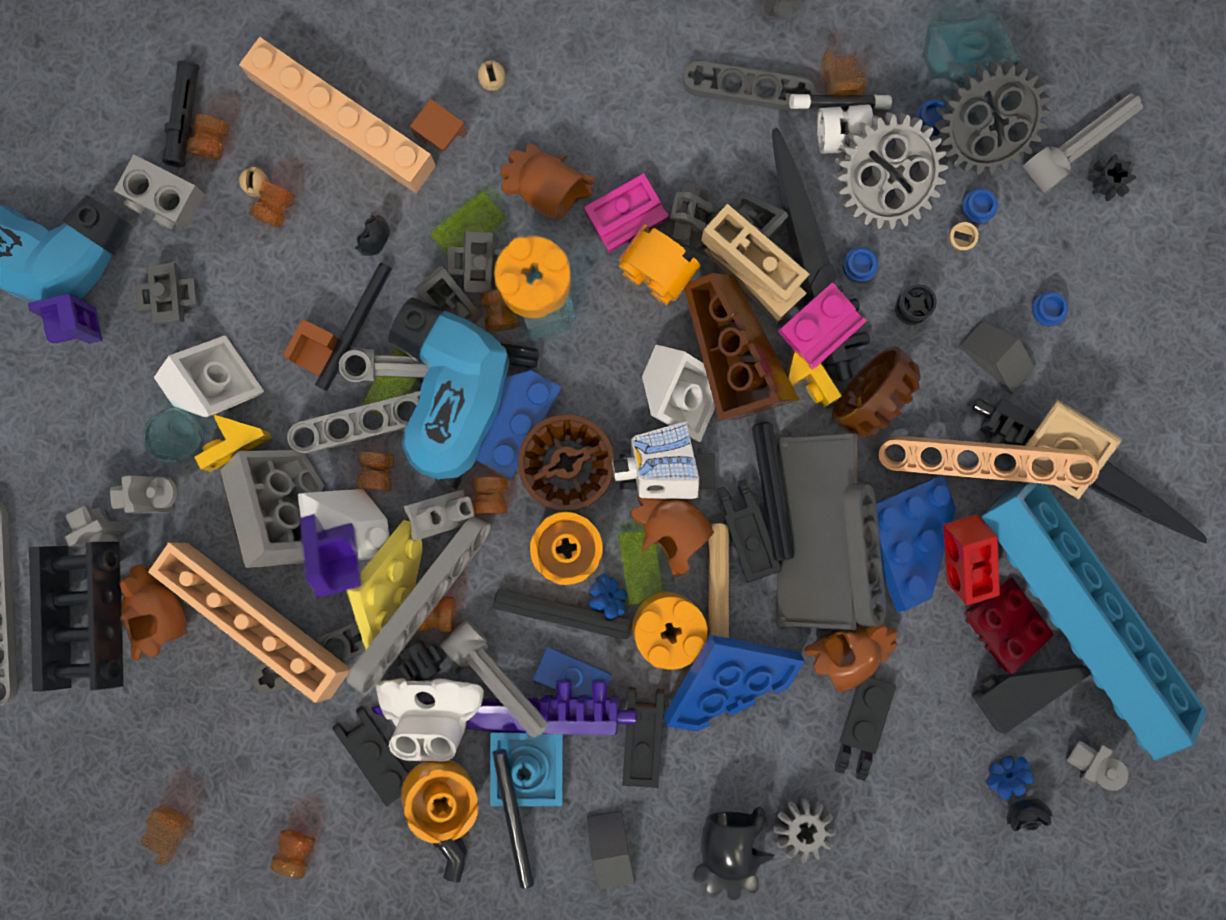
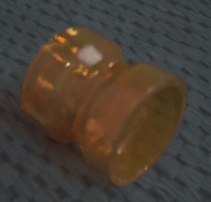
M196 114L193 123L195 133L194 136L189 138L186 149L201 157L221 160L224 150L221 145L222 140L227 137L230 125L213 116Z
M262 181L258 190L260 194L259 201L252 203L248 213L261 222L281 228L285 221L283 212L286 208L291 207L295 196L275 184Z
M499 290L486 292L481 295L482 306L487 310V317L484 319L486 331L499 332L520 327L519 315L507 306Z
M359 452L358 463L361 466V474L357 476L356 488L391 491L392 480L389 477V470L394 465V455ZM368 468H372V469H383V470H382V471H373V470H368Z
M473 478V489L476 491V500L473 502L474 514H508V503L504 500L505 492L508 490V478Z
M443 596L417 631L428 632L431 628H438L441 632H453L455 598Z
M282 830L277 841L280 846L279 851L272 857L270 869L288 877H304L308 868V863L306 862L307 855L313 851L316 840L314 837L298 831Z

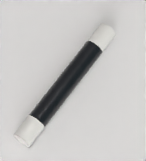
M791 94L789 98L791 109H819L828 107L848 109L849 106L870 105L872 109H890L892 105L890 95Z

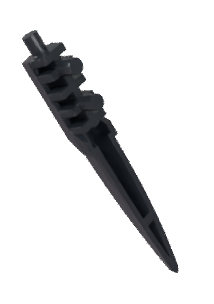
M775 128L772 131L773 150L782 207L788 215L786 220L788 236L795 262L809 273L808 277L801 283L802 289L807 293L803 298L804 305L806 306L832 282L834 283L836 274L833 264L829 262L815 215L798 170L778 128ZM841 285L836 286L841 292H843ZM856 298L848 299L856 308V311H859V301ZM866 331L852 334L822 361L823 367L835 366L839 381L853 378L849 361L862 356L861 351L855 350V348L868 345L870 343L869 334Z
M978 398L972 407L974 412L985 417L979 430L983 433H991L987 443L1003 444L1005 441L1008 445L1025 446L1041 423L1039 419L1003 399H1000L993 406ZM1108 461L1099 471L1097 479L1088 486V488L1158 524L1199 542L1207 543L1206 536L1186 518Z

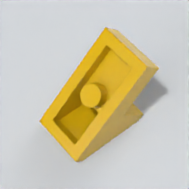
M792 348L786 373L792 386L807 379L809 384L806 385V389L815 403L821 402L824 407H827L838 400L841 394L822 364L820 363L812 370L804 358H801Z
M214 415L226 440L216 439L202 447L204 452L194 458L201 470L211 472L228 463L238 451H250L272 439V436L263 429Z

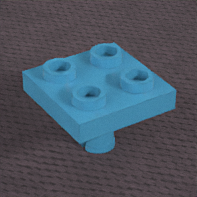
M491 732L490 806H503L492 754L497 749L507 750L518 806H562L563 734H541L533 738L528 733Z

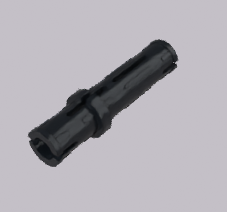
M179 60L177 62L169 122L165 123L164 128L167 139L162 162L173 167L185 166L188 139L192 138L193 128L190 127L200 66L187 60Z

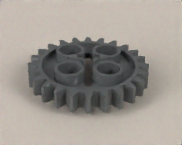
M991 60L989 70L978 64L975 76L972 77L966 71L963 73L965 80L963 85L956 82L952 83V87L956 91L953 96L943 95V99L948 103V106L937 109L938 114L944 119L936 122L935 127L941 132L937 135L942 140L940 143L942 147L940 149L946 151V156L949 157L948 159L954 166L959 165L966 173L972 169L977 175H980L985 168L993 175L997 165H1000L1006 171L1008 170L1009 160L1013 159L1016 163H1021L1019 154L1022 151L1029 154L1033 152L1029 146L1031 141L1041 142V137L1036 133L1037 130L1048 128V125L1041 118L1051 114V111L1044 105L1051 99L1043 92L1046 89V85L1038 79L1039 76L1031 69L1028 70L1021 63L1015 66L1011 61L1005 60L1001 67L995 60ZM1010 91V94L1007 96V98L1002 100L1004 95ZM986 92H987V97H988V100H987L988 104L986 103V98H985V93H986ZM977 106L974 112L968 114L971 108ZM1016 123V125L1014 126V128L1011 129V130H1009L1010 127H1011L1013 124ZM983 137L981 142L976 144V142Z

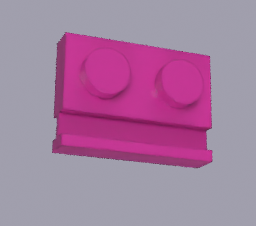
M644 173L584 207L585 214L604 243L608 253L632 241L644 224L651 230L669 220L668 213L664 210L661 201Z
M832 282L787 322L778 333L801 358H804L813 370L867 320L858 314L852 303Z

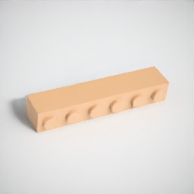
M261 37L258 38L239 64L250 80L414 193L418 192L436 167L429 152Z
M169 542L148 571L315 703L331 699L351 671V668L189 543Z

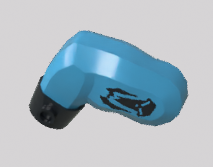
M87 194L62 220L64 223L53 230H49L31 221L14 207L0 205V288L12 296L29 302L66 294L82 299L101 278L112 255L115 256L131 224Z
M411 297L397 314L389 333L388 342L418 363L424 362L429 370L421 386L419 402L403 430L401 446L409 464L421 474L436 479L456 478L472 468L479 454L481 444L497 416L508 371L509 358L506 349L491 334L471 321L448 313L446 309Z

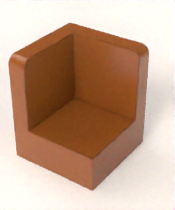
M432 99L427 102L410 125L415 138L425 145L429 141L441 151H446L457 135L464 138L467 134L464 122Z
M302 319L283 357L320 376L339 339L334 334Z

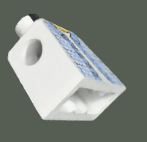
M687 422L677 423L634 436L631 439L632 457L612 460L615 481L636 479L638 494L641 498H698L699 477Z

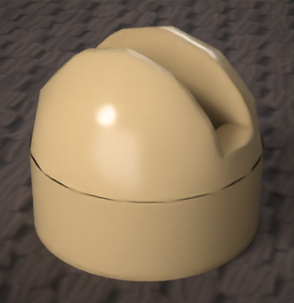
M494 60L482 63L478 70V79L481 86L487 90L494 91L504 85L506 75L500 63ZM493 67V72L496 76V80L490 82L487 69Z
M248 167L241 172L239 184L246 194L256 197L267 191L269 179L261 169ZM250 174H253V188H249Z
M968 222L955 224L950 229L948 235L951 246L957 250L973 248L979 237L977 228ZM959 232L970 235V241L967 242L954 238V233Z

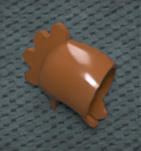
M528 144L525 152L519 150L511 151L508 156L509 163L504 164L500 172L501 177L505 179L501 185V190L504 193L511 195L520 194L525 202L535 211L555 221L561 219L578 198H588L591 196L592 188L590 185L595 183V178L565 165L564 161L568 155L554 156L541 152L534 144Z
M638 494L637 500L641 507L633 508L630 511V516L636 523L643 525L645 532L642 544L643 551L657 543L666 553L672 573L676 577L687 573L689 570L688 558L714 533L710 522L687 499L641 498Z
M153 564L145 568L142 565L133 566L130 569L129 577L123 578L120 581V586L125 596L121 601L123 613L121 621L124 620L133 661L141 659L142 653L151 658L156 657L160 653L163 643L179 638L187 633V621L178 597L172 590L148 572Z
M884 623L881 626H870L867 629L856 624V629H839L820 638L813 644L806 646L805 653L808 656L817 657L813 665L814 671L819 675H829L839 693L851 690L862 684L877 671L880 663L886 662L890 658L888 654L898 646L895 641L898 633L894 627H886Z

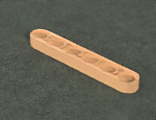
M891 436L882 443L879 450V460L882 465L894 471L1084 487L1092 484L1097 479L1099 473L1098 461L1095 456L1082 450L910 436ZM891 444H898L904 448L906 456L899 462L891 461L886 455V448ZM925 448H937L942 454V460L936 465L924 462L921 453ZM964 450L975 452L979 459L978 464L972 468L963 467L958 462L960 452ZM1002 453L1010 454L1015 458L1016 466L1010 471H1002L996 467L995 458ZM1045 456L1052 460L1054 468L1048 474H1038L1032 468V462L1038 457ZM1083 459L1088 461L1093 468L1092 472L1083 478L1074 476L1070 471V466L1076 460Z

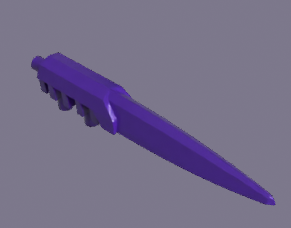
M567 679L556 681L557 698H552V695H544L540 700L538 698H527L548 722V726L542 734L617 735L619 724H637V710H620L619 696L607 698L606 680L592 681L593 698H587V695L571 698V681ZM483 699L477 713L467 720L465 728L492 732L527 733L499 699ZM426 701L421 703L431 705L435 703V701ZM380 706L371 707L375 714L384 716Z

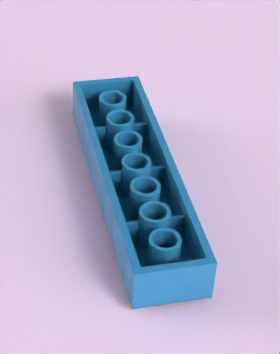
M1023 482L1004 493L982 516L985 524L997 535V540L1005 549L1010 564L1019 569L1027 580V585L1032 595L1039 598L1044 604L1052 623L1057 628H1061L1070 641L1073 653L1078 658L1083 659L1088 666L1095 684L1099 688L1104 689L1112 700L1117 715L1121 719H1125L1134 731L1135 739L1139 746L1147 750L1155 761L1194 745L1207 715V709L1046 484Z

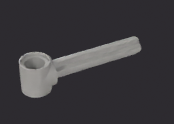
M1133 93L1128 94L1060 147H1045L1022 167L1040 190L1046 193L1070 174V164L1143 109L1142 99Z
M361 347L349 349L339 361L341 375L351 382L374 381L375 376L425 377L429 370L424 362L418 363L409 356L375 355V349H364ZM352 355L361 356L366 362V370L359 374L351 372L347 366L348 357Z
M465 619L440 644L442 649L459 666H470L531 737L535 738L544 733L548 722L486 652L488 648L486 637L469 620Z

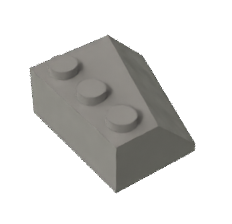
M294 450L238 451L220 471L245 568L304 563L298 494L321 492L324 484L305 454Z

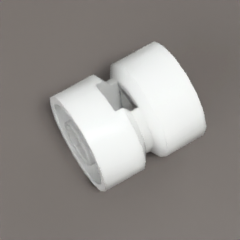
M849 106L846 112H843L841 107L819 108L817 132L821 154L841 153L840 145L851 146L853 142L848 134L851 132L859 136L861 134L859 123L863 122L872 127L873 112L871 106ZM840 124H844V134H841Z

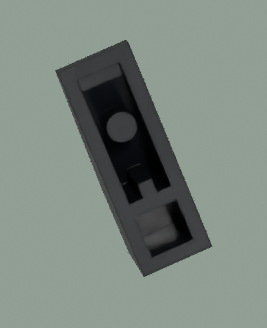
M1075 664L1016 672L1011 675L1001 674L997 677L995 674H991L977 683L978 690L971 694V696L993 728L1000 733L1006 734L1091 675V671L1088 666Z

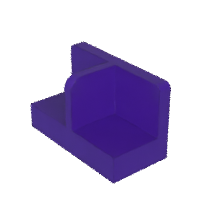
M71 294L28 303L29 311L42 317L46 339L49 342L55 344L79 339L90 344L103 341L96 307Z
M315 514L301 517L305 578L318 598L361 586L362 581L354 525L348 523L324 530Z

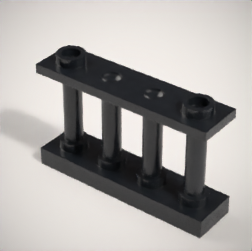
M86 542V554L68 556V546L29 547L32 692L72 688L71 678H90V690L124 687L120 542ZM87 569L86 591L69 592V570ZM88 605V627L70 628L69 606ZM89 641V663L71 664L70 642Z

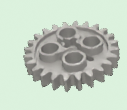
M887 112L883 121L881 117L874 115L872 116V127L863 122L859 123L861 130L859 136L849 132L848 136L853 142L851 146L840 145V149L846 153V156L834 161L842 166V171L834 173L833 177L843 181L842 184L835 188V191L839 194H846L840 203L845 207H850L848 213L856 218L860 215L859 221L863 224L868 225L872 221V226L880 229L883 223H885L886 227L894 229L896 220H898L900 224L908 226L909 215L918 220L921 219L919 208L924 207L931 210L932 207L928 201L929 197L939 198L941 196L934 188L936 185L946 183L944 179L938 177V174L947 170L948 166L939 163L938 160L947 153L942 149H935L942 140L937 136H931L934 130L928 125L922 127L923 120L914 117L910 121V115L901 113L897 119L895 114ZM895 138V149L886 155V144ZM873 150L881 161L891 165V170L911 186V191L907 192L902 184L890 178L889 172L876 163L869 156V152ZM918 161L919 170L914 176L910 177V167ZM871 166V176L862 182L861 173L866 167ZM895 188V197L890 203L885 204L886 194Z

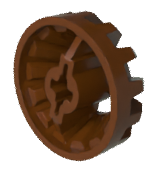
M897 346L884 350L868 362L841 393V397L833 408L832 419L849 434H857L858 437L863 438L877 435L880 428H888L890 420L896 415L900 416L902 414L900 410L905 404L912 402V393L920 387L919 365Z
M556 415L534 426L523 440L518 456L520 478L528 493L547 508L563 512L584 509L602 497L609 487L614 475L612 465L614 452L606 434L592 421L577 415ZM573 441L581 444L584 448L575 450L572 447H562L560 442ZM555 445L557 450L551 456L550 463L543 466L547 451ZM567 455L569 459H577V462L572 464V472L567 473L564 468L558 470L557 466L562 463V456ZM592 461L591 473L588 479L580 485L577 477L582 472L583 464ZM555 477L567 481L572 480L575 488L561 489L554 486L549 480Z

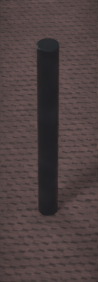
M381 262L379 263L315 386L328 391L339 370L341 357L351 348L392 270L389 266Z
M497 749L492 754L520 888L527 889L534 885L508 754L506 749Z

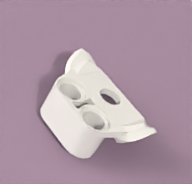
M405 678L379 681L375 685L379 705L387 720L392 719L396 726L389 741V748L396 757L409 761H448L452 759L464 734L467 720L477 713L483 700V689L481 686L447 679L406 681ZM418 692H428L434 697L435 703L431 705L423 704L418 700L416 694Z

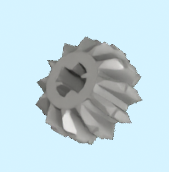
M802 798L800 809H797L793 801H789L787 805L791 813L787 815L780 810L777 813L778 818L785 822V824L773 826L775 833L782 834L776 840L779 848L788 846L786 855L791 859L798 852L800 860L805 863L809 859V852H812L817 860L821 859L822 854L818 848L823 846L825 849L830 850L832 844L825 837L836 835L834 827L826 826L833 820L832 815L829 812L821 814L823 805L819 802H816L810 809V803L807 798ZM802 823H806L810 827L808 829L810 835L805 838L800 833L799 825Z

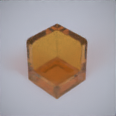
M832 50L824 52L821 60V69L826 95H862L867 86L865 73H858L855 57L834 59Z
M163 804L153 809L145 821L149 828L141 839V844L159 854L155 863L163 866L173 859L194 822Z

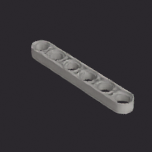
M421 391L298 422L289 429L287 434L288 443L296 452L311 454L404 430L408 421L400 419L398 415L399 406L404 402H413L417 405ZM376 410L383 415V424L377 430H370L365 427L364 417L369 411ZM337 419H343L349 425V432L342 439H335L330 434V425ZM302 428H309L314 433V442L307 448H301L295 442V435Z
M0 501V614L3 619L0 626V647L4 651V660L0 664V682L6 688V695L0 701V707L10 704L16 697L17 677L9 519L7 507Z
M474 515V517L469 518L354 664L347 678L348 684L363 694L368 693L376 685L484 544L491 530V525L488 522Z

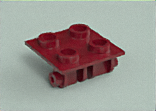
M1013 577L999 587L1000 596L984 600L980 605H974L964 612L967 617L965 622L971 625L976 634H981L978 640L980 642L984 640L987 642L984 648L990 650L989 652L997 661V666L999 668L1003 667L1010 675L1054 636Z

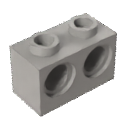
M134 154L114 189V192L124 199L123 206L142 215L144 210L154 214L155 216L152 220L169 230H172L175 225L186 230L205 196L196 185ZM149 182L147 191L138 195L140 185ZM179 197L180 202L178 206L173 210H168L169 202Z

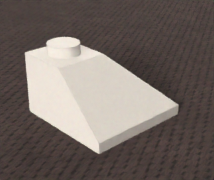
M226 335L169 355L154 376V379L174 407L203 417H209L260 396L264 392Z
M655 345L642 375L651 416L668 426L687 422L690 438L701 442L715 409L704 363L685 351Z
M364 489L298 494L300 516L304 517L315 514L324 530L348 523L354 525L359 560L373 558L389 538L387 518Z

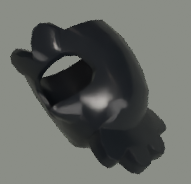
M756 807L751 814L717 812L707 816L701 840L703 863L696 866L693 877L696 882L707 881V891L710 894L718 895L725 889L730 900H737L741 896L743 889L750 893L758 891L759 885L756 872L760 865L772 860L775 856L772 853L760 851L753 847L755 838L762 832L767 821L762 807Z

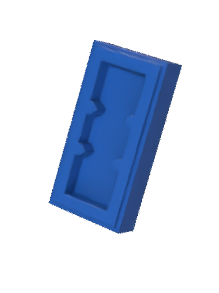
M547 646L533 680L557 690L556 681L567 679L571 681V697L579 698L580 695H587V698H593L592 681L606 680L608 687L613 674Z

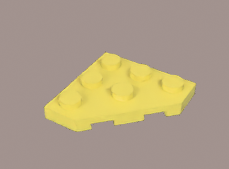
M403 520L360 572L361 586L347 590L365 649L368 648L415 587L423 548L421 539L414 541L412 539L410 521Z

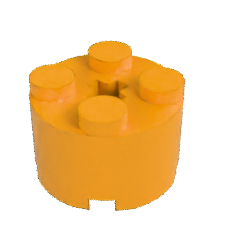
M644 224L619 258L620 265L618 267L624 271L622 274L634 284L639 286L642 281L645 282L651 290L650 294L663 304L668 305L671 300H677L701 265L694 257L689 263L682 257L686 251L683 247L655 228L649 231L648 226Z
M536 236L515 238L502 251L495 267L497 287L504 302L516 314L532 319L542 318L560 309L567 301L571 290L569 263L565 253L552 241ZM534 272H538L541 280L535 279L533 284H529L527 275L532 276Z
M561 512L547 517L537 527L530 542V555L535 568L543 577L557 584L571 585L586 580L597 570L603 555V543L597 528L587 518L572 512ZM564 539H568L571 544L577 545V550L572 552V558L566 559L564 554H558L557 551L558 547L563 546Z
M663 591L647 597L639 606L632 621V633L640 653L649 663L657 668L672 670L691 664L696 660L707 641V624L703 614L690 599L675 592ZM672 623L674 628H677L673 630V635L667 637L665 633H661L666 630L665 624Z
M452 760L424 761L410 771L403 783L401 801L405 818L412 832L420 839L430 843H441V841L449 839L455 840L467 833L474 824L478 814L477 793L469 774L460 764ZM442 797H445V798H446L445 801L437 800L435 803H433V801H434L436 798H439V799H441Z

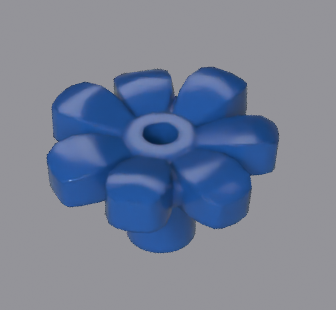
M603 573L596 577V583L590 585V593L594 597L589 599V606L593 611L604 609L608 619L615 618L617 615L620 616L626 612V606L623 603L628 599L626 590H617L619 583L613 577L609 578L607 574Z
M1013 756L1004 757L1002 759L1003 766L997 762L992 763L989 768L992 775L986 781L991 790L997 789V794L1000 798L1008 799L1011 794L1020 796L1026 792L1024 784H1032L1034 782L1033 772L1028 770L1030 764L1024 757H1019L1016 761Z

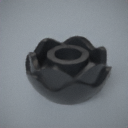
M372 214L371 218L365 221V229L357 237L358 246H355V249L361 255H378L385 246L390 234V228L383 217Z
M1027 799L1013 803L1008 810L1006 819L1007 825L1010 824L1013 831H1019L1022 827L1033 831L1039 828L1041 824L1050 826L1051 817L1054 816L1047 804L1040 799Z

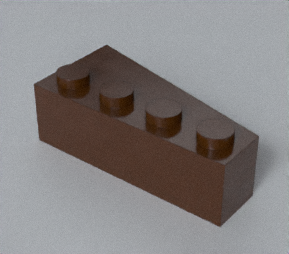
M711 273L688 282L684 290L718 420L742 419L800 400L735 276Z

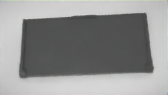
M857 434L810 437L783 436L779 438V467L794 549V558L778 561L781 572H778L777 626L782 629L787 627L856 629L843 496L848 485L857 484Z

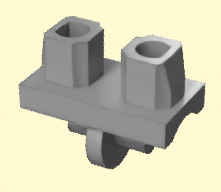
M125 476L121 477L122 486L110 488L111 506L113 509L124 508L125 513L164 514L174 512L173 503L177 498V487L173 480H171V477Z
M463 489L404 506L411 523L413 541L461 527L469 518L474 517L471 499L468 496L465 497Z
M83 506L66 515L73 530V533L65 536L69 547H86V542H118L112 534H120L125 531L121 522L109 520L104 508L98 507L91 510L90 506Z
M1079 741L1066 762L1084 772L1080 779L1088 784H1093L1097 781L1102 788L1109 791L1123 788L1129 778L1126 766L1120 760L1109 758L1113 751L1103 745L1096 751Z

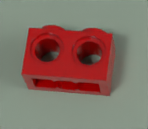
M977 515L943 524L947 584L966 606L1000 596L997 535Z

